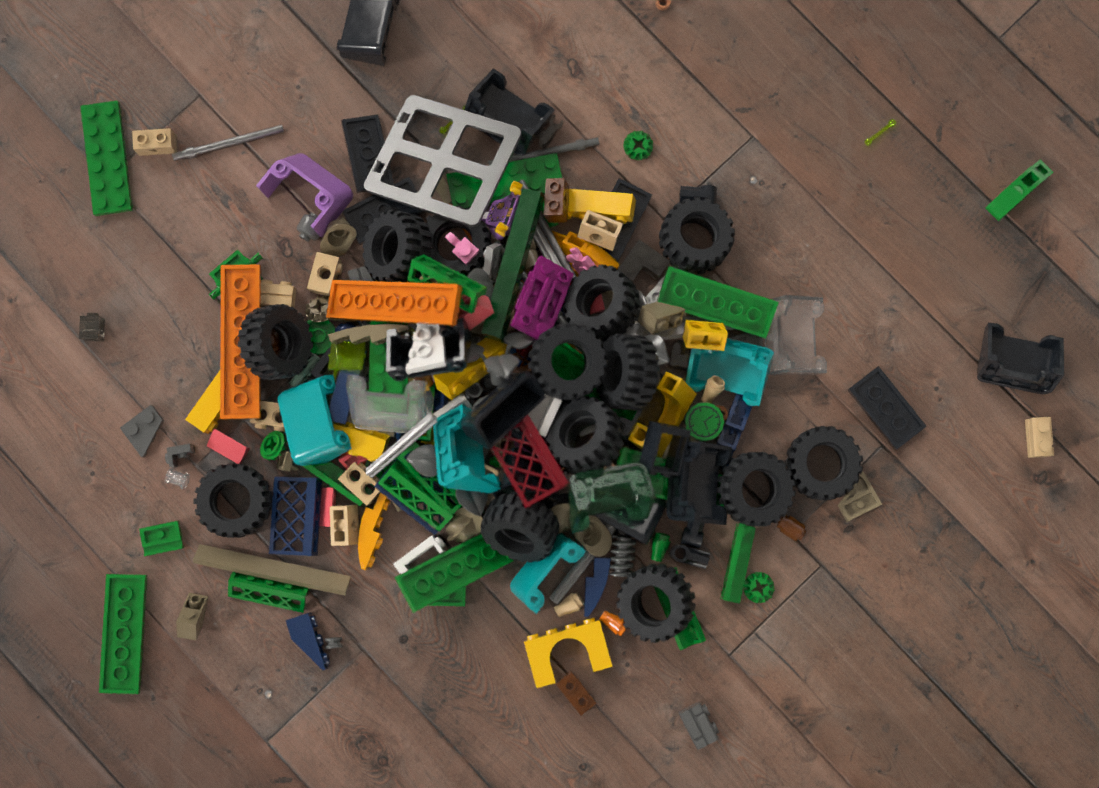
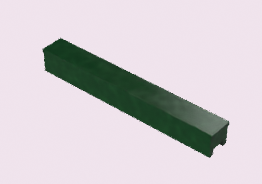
M522 189L490 301L494 313L485 319L481 332L485 335V338L504 343L503 339L506 336L545 197L542 191Z

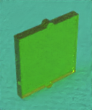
M351 341L336 345L331 343V350L328 354V369L362 370L363 361L366 357V343L363 342L358 345L351 343Z

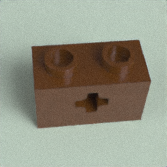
M565 178L546 179L544 217L549 223H565L568 221L570 186Z
M571 670L556 682L558 688L581 716L596 704L594 698Z

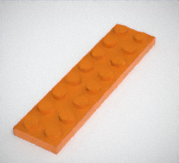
M260 264L221 265L220 419L222 420L261 419V378L258 375L255 376L250 371L251 368L245 366V360L240 356L241 349L240 347L238 348V341H240L238 332L242 329L240 326L243 320H246L245 317L248 313L261 307Z
M332 280L326 317L341 320L456 326L462 286L458 284Z

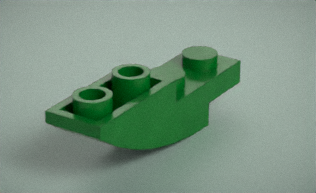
M1040 159L1013 181L985 209L1000 221L1054 172Z

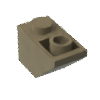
M653 302L641 307L637 322L653 335L680 326L685 309Z
M188 593L176 621L177 637L197 640L203 626L208 596Z

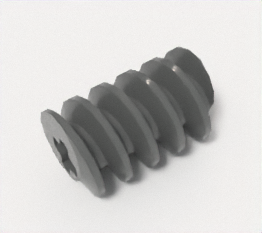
M613 535L618 541L612 542V545L616 546L617 549L611 550L616 556L610 557V560L614 561L615 564L610 565L609 568L613 569L614 572H610L609 575L627 577L633 573L629 568L634 567V564L630 561L634 560L635 556L630 553L636 551V548L631 545H635L637 541L629 536Z

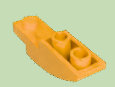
M552 231L564 255L572 254L570 249L577 247L584 257L589 256L597 267L599 265L613 266L616 269L619 268L620 264L598 245L578 238V234L569 231L567 236Z
M381 492L374 509L365 508L360 524L358 553L361 569L368 570V567L372 568L376 559L373 556L375 550H379L383 542L382 534L375 530L380 528L383 522L381 515L383 510L387 511L391 500Z

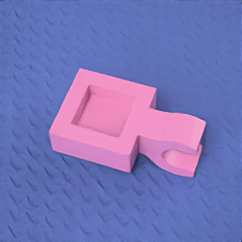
M451 232L445 237L455 247L452 251L453 254L466 265L480 252L465 237L460 241Z
M577 247L570 249L572 254L566 256L567 260L573 263L572 267L579 275L581 271H587L589 267L596 266L589 256L584 257Z

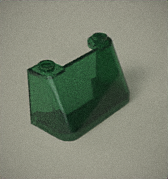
M631 463L574 474L569 482L570 526L572 532L585 531L590 524L589 515L625 509L628 517L632 520L648 519L656 494L646 467L641 463Z

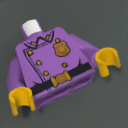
M517 181L512 182L510 195L492 202L490 211L485 212L482 221L490 228V233L500 241L510 234L520 200L519 196L522 193L521 188L523 184Z

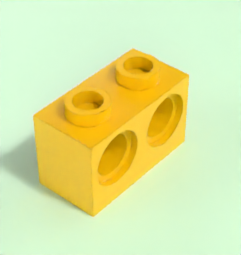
M686 320L682 338L686 348L724 351L728 333L724 323Z

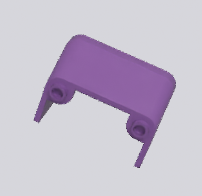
M298 153L276 161L258 182L257 188L269 198L282 180L287 178L292 171H295L317 187L320 192L315 197V204L322 212L312 223L311 227L320 237H323L326 233L327 225L331 221L336 220L353 199V191L348 185L305 154Z

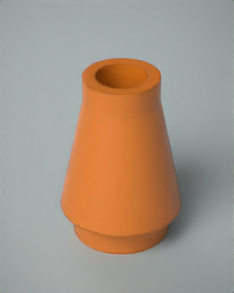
M606 610L603 612L599 620L615 635L622 636L626 631V628L623 626L625 623L623 618L619 619V616Z

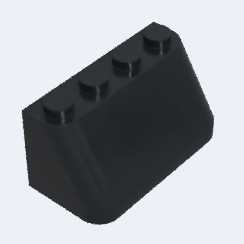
M527 371L512 374L464 416L461 427L468 437L490 450L537 407L546 396L533 374Z
M513 447L509 451L518 453L519 447ZM521 449L520 454L532 457L531 453ZM506 454L504 462L506 465L514 467L517 457ZM519 458L516 467L528 470L530 460ZM533 461L530 471L542 474L543 467L541 463ZM501 467L498 474L500 489L493 492L494 497L505 493L508 495L516 493ZM564 470L563 474L566 477L569 476L570 472ZM515 471L513 478L516 482L524 484L527 474ZM572 474L567 479L569 483L566 488L558 490L540 500L539 503H544L548 509L558 504H571L569 495L573 490H576L579 476ZM529 475L526 485L538 488L540 477ZM542 479L540 489L550 490L554 488L550 480ZM525 488L523 495H526L528 498H535L537 491ZM577 495L573 497V500L575 502L577 500Z

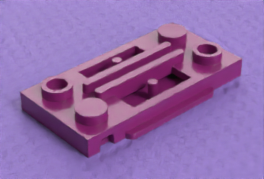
M542 255L539 256L533 271L528 273L515 305L516 313L510 326L536 340L543 332L554 327L574 273Z

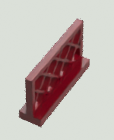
M529 415L512 429L520 427L523 432L522 440L510 437V431L508 436L502 438L507 440L504 449L497 448L495 445L491 448L525 508L530 507L558 490L566 488L569 483ZM509 441L520 443L518 453L506 450ZM523 444L531 446L533 450L532 457L520 454ZM505 454L517 457L514 467L505 464ZM519 458L530 460L528 470L516 467ZM533 461L541 463L543 467L542 474L530 471ZM515 471L527 474L524 484L515 481L513 478ZM529 475L540 477L538 488L526 485ZM542 479L550 480L554 488L550 490L540 489ZM525 488L537 491L535 498L527 502L523 495Z

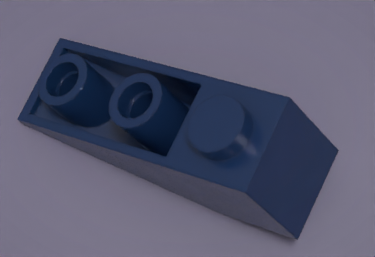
M309 612L285 620L291 640L322 670L328 669L330 661L328 654L324 653L322 645H324L322 635L317 633L316 627L318 622L316 616H312V613Z

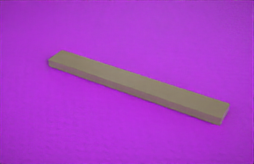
M199 544L193 558V563L344 596H346L351 576L202 544Z

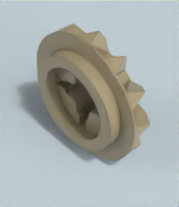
M317 295L316 299H310V303L306 304L305 313L311 321L323 322L329 319L326 317L329 298L326 295L323 297ZM319 305H322L321 312L318 310Z

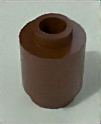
M791 515L782 516L776 526L780 529L781 533L793 541L801 540L807 532L805 530L806 525Z

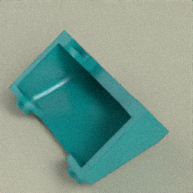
M729 338L726 340L724 351L692 348L686 383L693 391L699 392L705 389L708 378L719 376L725 382V391L743 395V401L749 406H760L774 352L766 347Z
M324 375L285 390L278 396V404L291 457L297 465L326 464L352 449L348 435L343 431H334L325 395L334 392L335 381L333 375Z
M462 404L440 415L437 418V423L433 425L439 484L450 489L493 493L499 490L498 476L492 473L486 475L483 446L468 437L461 427L462 419L472 409Z
M563 533L558 534L548 557L538 562L527 561L510 583L512 593L537 614L545 600L541 590L537 588L561 557L570 563H574L586 551Z

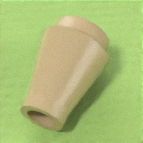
M719 376L708 378L701 400L711 404L725 389L724 380Z
M576 592L567 596L554 609L557 615L562 617L563 615L581 610L585 605L579 593Z

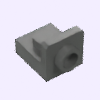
M193 444L168 447L167 453H165L166 463L172 468L178 467L177 456L179 459L190 457V453H195V446Z

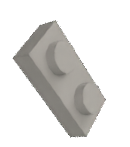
M498 243L487 246L483 254L485 261L482 270L489 275L490 282L492 283L496 282L499 271L502 244Z

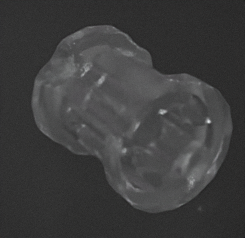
M173 467L168 470L165 477L166 484L172 483L180 486L182 490L187 487L190 480L189 473L183 474L175 471Z

